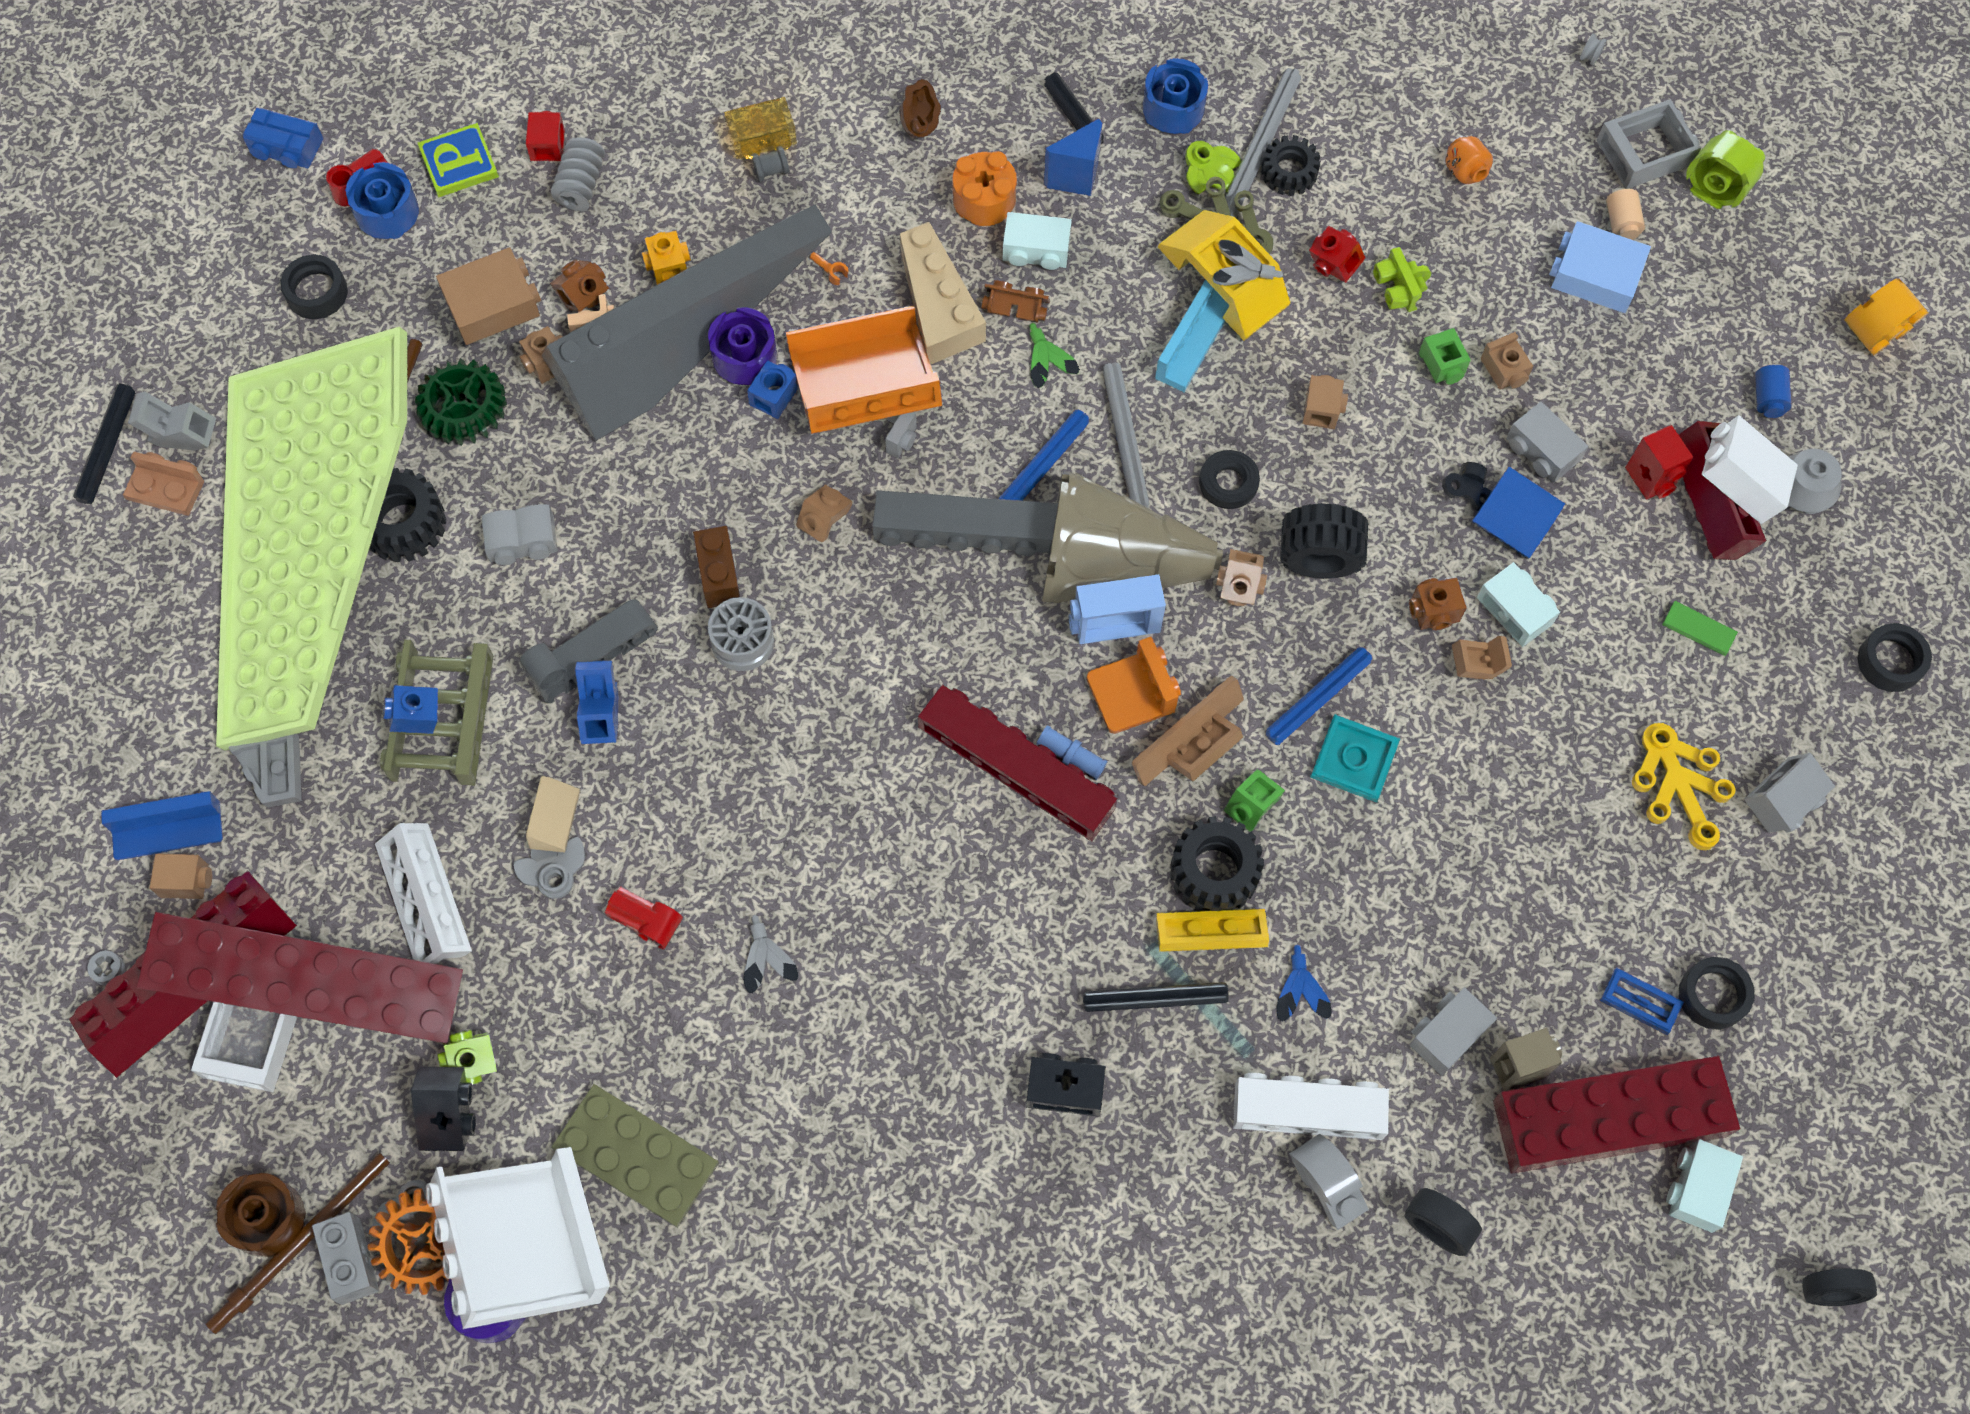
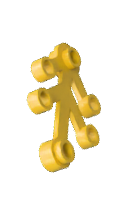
M1664 723L1651 724L1642 735V744L1647 753L1640 770L1632 777V786L1639 792H1648L1656 783L1654 771L1661 759L1666 769V774L1655 801L1647 808V818L1654 824L1664 823L1671 815L1669 804L1676 791L1692 824V828L1688 833L1690 843L1696 849L1709 850L1718 843L1720 832L1714 823L1706 820L1691 787L1711 795L1719 803H1726L1734 796L1735 786L1727 779H1720L1716 782L1681 766L1676 757L1677 755L1695 762L1699 769L1708 772L1712 771L1720 762V755L1715 749H1697L1679 741L1677 733L1669 725ZM1656 735H1663L1666 743L1659 742L1656 739ZM1703 755L1711 757L1713 764L1706 763L1703 760ZM1638 777H1646L1649 780V785L1642 784ZM1718 787H1724L1728 791V795L1720 794ZM1653 808H1660L1663 811L1664 816H1657L1654 813ZM1701 829H1707L1711 833V838L1704 837L1701 834Z

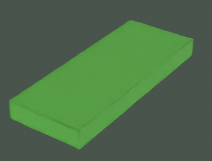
M1677 601L1673 602L1662 624L1724 656L1727 655L1738 631Z

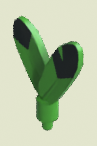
M1031 323L1029 335L1034 343L1031 379L1035 387L1041 388L1047 381L1049 361L1065 373L1078 374L1080 369L1076 360L1055 344L1046 341L1042 329L1037 328L1035 323Z

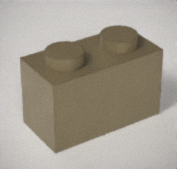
M1546 1027L1504 1042L1490 1057V1060L1503 1090L1509 1091L1545 1079L1562 1063L1560 1059L1562 1057V1050L1558 1040L1554 1036H1550Z

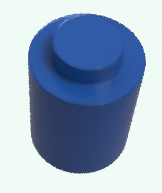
M1767 365L1759 368L1755 373L1757 411L1764 413V416L1768 418L1781 417L1792 407L1790 370L1783 365Z

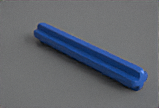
M1079 409L1075 410L999 499L1023 501L1089 424V416Z
M1358 647L1269 726L1266 731L1267 738L1275 745H1280L1371 663L1372 655L1364 647Z

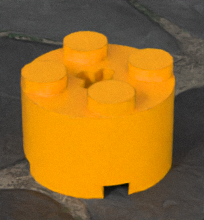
M1896 278L1872 294L1866 303L1857 306L1847 315L1844 321L1874 356L1890 344L1889 341L1894 338L1898 340L1914 328L1913 325L1928 315L1929 312L1905 283Z

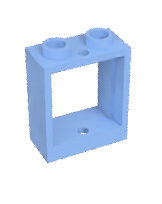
M1159 574L1076 586L1075 599L1070 600L1071 614L1068 616L1071 634H1078L1079 644L1160 633L1166 604Z

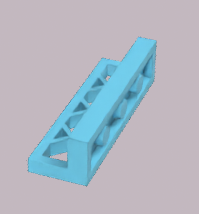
M1206 280L1161 354L1157 364L1155 379L1182 392L1186 391L1226 322L1222 317L1227 311L1229 304Z

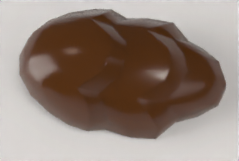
M921 79L914 85L906 87L903 94V102L899 107L902 127L906 133L917 139L924 138L937 128L941 105L937 100L933 86L927 80Z

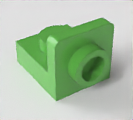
M1257 769L1235 790L1224 812L1237 823L1244 824L1246 826L1245 829L1251 832L1256 828L1262 816L1280 800L1285 790Z

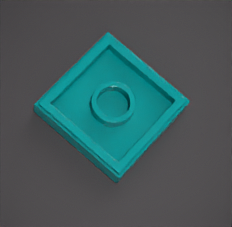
M1334 714L1310 778L1377 803L1400 738Z

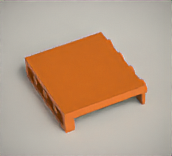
M914 305L786 332L789 354L794 373L797 377V384L811 434L942 406L940 380L937 372H933L917 326Z

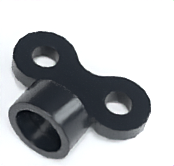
M1476 462L1463 463L1459 474L1450 473L1444 477L1442 481L1443 491L1450 498H1467L1474 509L1479 511L1484 504L1481 502L1480 496L1484 497L1486 501L1491 492L1488 488L1483 487L1487 468ZM1452 482L1457 485V490L1452 487Z

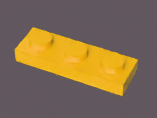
M1265 909L1157 913L1156 916L1159 952L1268 947L1269 944Z

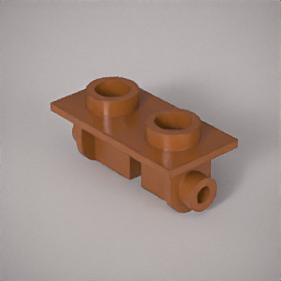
M994 280L993 285L985 283L984 287L986 291L990 292V297H983L982 309H987V313L1010 317L1012 305L1018 306L1016 318L1036 323L1039 320H1046L1048 308H1044L1042 305L1043 303L1050 304V298L1044 295V290L1035 287H1025V291L1012 289L1013 284Z

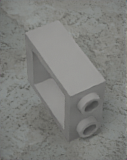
M1671 99L1605 122L1596 140L1626 189L1687 168L1701 150L1697 136L1692 134L1684 121L1683 114L1680 110L1676 109ZM1660 126L1676 153L1643 164L1627 137Z

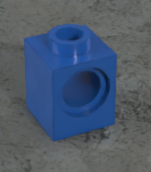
M767 361L747 390L749 405L779 419L798 390L796 374L784 364L777 365ZM772 386L780 387L777 390H769Z

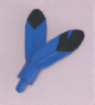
M1297 944L1294 946V955H1291L1293 971L1290 973L1277 1002V1018L1282 1022L1290 1018L1298 1005L1301 994H1303L1314 1012L1322 1018L1328 1019L1332 1014L1331 1003L1316 979L1306 970V956L1301 953V946Z

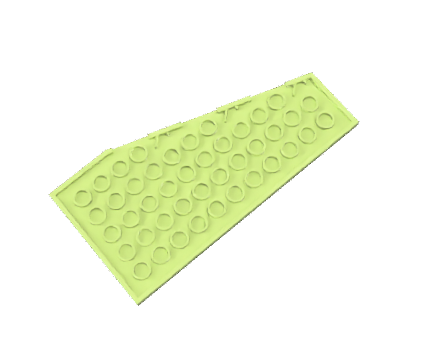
M400 326L229 377L216 747L225 751L229 750L230 746L268 741L314 730L407 424V332Z

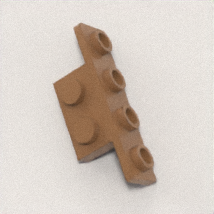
M1233 676L1227 678L1132 761L1138 781L1142 785L1146 786L1169 765L1191 781H1194L1243 738L1241 729L1224 718L1244 700L1238 679Z

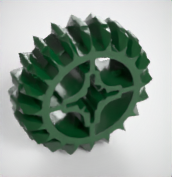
M460 358L457 365H452L447 360L446 368L440 369L434 366L435 374L433 376L424 374L426 384L418 385L419 395L415 396L416 413L418 418L422 420L421 423L424 429L428 432L430 431L436 440L442 437L444 442L449 445L455 437L457 443L462 446L465 441L464 437H469L470 441L475 444L476 434L478 433L488 438V426L498 430L496 419H504L505 413L503 408L507 407L506 392L503 384L500 383L498 375L495 372L491 373L490 368L486 364L479 367L478 362L473 359L466 365L465 361ZM483 389L486 391V397L482 406H480L477 400L480 397V391ZM440 396H442L445 400L442 404L443 409L437 413L436 404Z

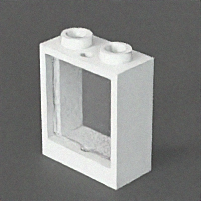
M213 1002L191 1071L204 1079L274 1092L297 1017Z

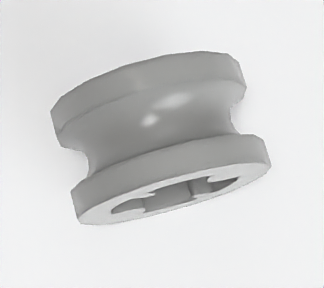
M1594 33L1590 36L1580 56V60L1588 59L1593 66L1607 42L1605 38L1598 40L1597 35Z
M100 951L89 960L87 971L90 978L100 985L106 986L112 978L125 973V963L122 958L112 951ZM106 961L111 964L110 967L113 971L108 976L102 973L100 977L99 974L102 972L100 965Z

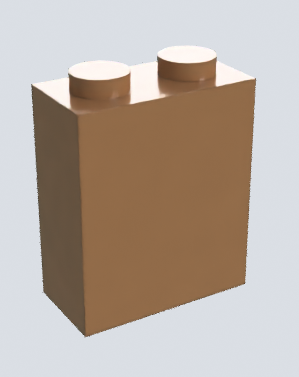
M511 247L436 275L442 294L465 345L540 316L536 303L541 302V298L534 283L527 284L525 277L529 276L526 265L522 257L515 258Z

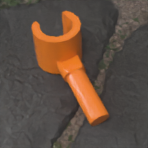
M815 252L810 255V259L829 274L828 278L832 284L840 285V279L833 274L835 272H841L848 278V267L844 263H828Z

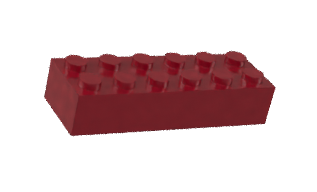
M248 870L243 875L229 881L225 890L213 900L206 901L200 905L191 917V919L282 936L287 935L297 926ZM145 952L138 957L131 968L122 975L112 978L101 993L92 1000L82 1003L76 1009L74 1015L69 1018L87 1051L116 1078L207 1002V1000L137 988Z
M1720 1056L1503 1091L1493 1100L1511 1174L1691 1144L1699 1139L1709 1141L1727 1138L1741 1129Z

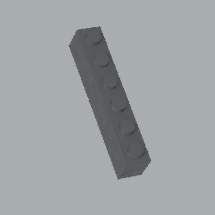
M877 490L873 535L874 540L880 541V543L887 546H896L900 542L913 543L916 547L925 549L931 548L934 545H946L954 551H963L967 547L981 548L986 553L1015 550L1017 554L1022 556H1030L1035 554V552L1049 553L1050 555L1058 503Z

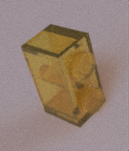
M785 97L724 112L727 132L736 159L743 157L752 159L751 154L757 153V155H760L763 152L776 150L778 146H782L784 150H787L791 145L797 144L795 125Z

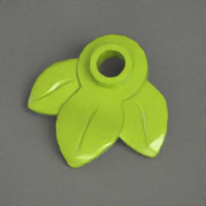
M1195 141L1188 146L1185 152L1186 164L1189 167L1186 179L1192 190L1199 195L1206 189V183L1210 178L1220 177L1225 182V192H1228L1235 177L1233 169L1239 167L1242 161L1228 147H1212L1205 141ZM1198 152L1203 154L1206 158H1201ZM1220 184L1212 185V187L1218 190L1222 188Z

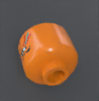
M1468 136L1460 137L1450 144L1445 162L1446 166L1460 183L1472 184L1480 182L1488 176L1493 164V156L1477 137Z

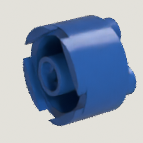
M1173 58L1166 60V64L1158 67L1155 65L1150 69L1146 76L1142 106L1145 120L1149 125L1166 133L1186 134L1201 122L1205 111L1208 81L1200 73L1201 69L1195 63L1185 59Z
M385 162L373 163L374 167L366 170L363 167L350 177L345 189L347 201L357 225L364 233L374 238L398 239L402 237L415 224L419 215V204L406 174L398 166Z

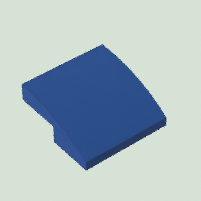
M1508 467L1471 522L1529 559L1551 528L1565 503L1511 467Z

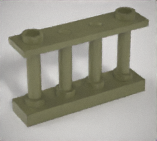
M404 639L403 650L398 652L396 657V670L399 672L397 686H413L415 670L466 672L469 679L468 686L463 687L462 691L438 689V703L460 704L464 708L463 720H458L457 723L437 722L433 734L389 732L387 749H383L381 752L380 766L390 781L398 782L400 768L451 770L461 785L475 786L494 657L488 644L474 643L472 655H468L467 658L418 656V651L412 640ZM405 735L456 737L457 741H459L458 753H453L452 756L402 754Z

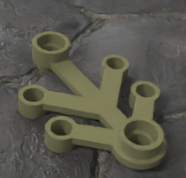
M1220 177L1210 178L1206 183V191L1213 200L1216 213L1231 216L1225 198L1226 188L1224 180ZM1213 184H1220L1222 188L1218 192H1212L1210 187ZM1177 190L1165 192L1160 199L1161 211L1169 218H1177L1182 215L1193 219L1203 211L1185 202L1183 194ZM1246 190L1238 192L1235 195L1234 203L1235 208L1242 212L1245 228L1255 239H1261L1263 241L1262 247L1271 254L1273 238L1267 230L1261 229L1258 226L1253 210V195ZM1243 197L1250 200V203L1246 206H1241L1238 203ZM1168 199H1178V203L1175 206L1167 205Z

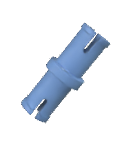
M1048 725L1036 743L1037 745L1041 744L1048 747L1056 756L1063 759L1062 763L1065 765L1073 764L1095 780L1099 778L1108 763L1107 760H1103L1081 746L1082 742L1076 739L1073 742Z

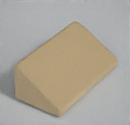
M541 776L526 833L530 849L565 853L580 794L579 788L550 777Z

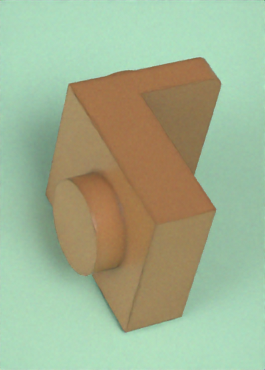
M824 485L804 500L796 526L816 540L824 542L828 538L831 526L848 513L853 501L843 496L838 490Z
M1497 636L1488 643L1458 640L1452 644L1458 677L1483 680L1493 679L1512 666L1505 636Z

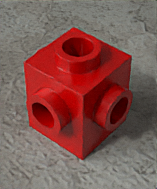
M1328 226L1322 234L1315 238L1312 247L1309 249L1315 262L1313 266L1319 273L1326 277L1331 274L1345 283L1366 259L1359 242L1350 232L1345 229L1338 231L1331 226Z

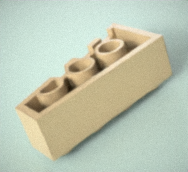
M930 222L900 233L902 261L912 304L915 307L919 332L930 364L986 342V321Z

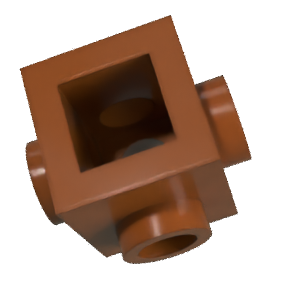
M573 260L567 263L561 269L562 274L550 283L564 305L569 310L576 312L597 305L599 303V295L609 289L604 281L606 276L602 269L594 262Z
M1457 577L1441 581L1436 578L1427 579L1417 585L1412 598L1409 599L1410 614L1413 619H1417L1420 630L1432 628L1435 631L1446 629L1453 623L1460 622L1467 609Z

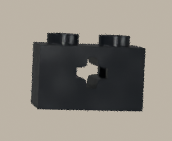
M1040 1053L1039 1057H1031L1026 1108L1099 1117L1102 1108L1106 1066L1098 1065V1061L1092 1058H1076V1062L1063 1061L1060 1055L1052 1053ZM1063 1076L1070 1077V1083H1072L1067 1091L1062 1090V1084L1059 1083L1062 1081Z
M464 1067L418 1068L411 1087V1098L419 1151H464L468 1137L474 1136L476 1115L475 1113H470L469 1109L472 1102L473 1089L472 1083L466 1082Z

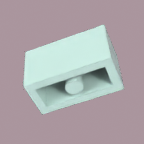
M1008 212L1003 242V261H1009L1015 266L1036 264L1048 270H1055L1059 267L1066 268L1072 219Z
M1514 562L1486 582L1477 596V599L1522 647L1552 626L1560 613L1554 600L1550 596L1543 594L1536 587L1529 573L1520 569Z
M1701 1139L1689 1145V1148L1684 1147L1677 1161V1168L1682 1169L1679 1182L1674 1181L1666 1199V1202L1671 1204L1669 1216L1711 1233L1723 1228L1743 1156Z

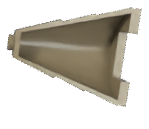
M1062 471L1052 545L1043 590V602L1061 603L1074 600L1076 586L1159 574L1162 588L1210 579L1213 570H1219L1222 563L1223 550L1217 549L1218 543L1167 514L1161 516L1125 495L1121 496L1078 473Z

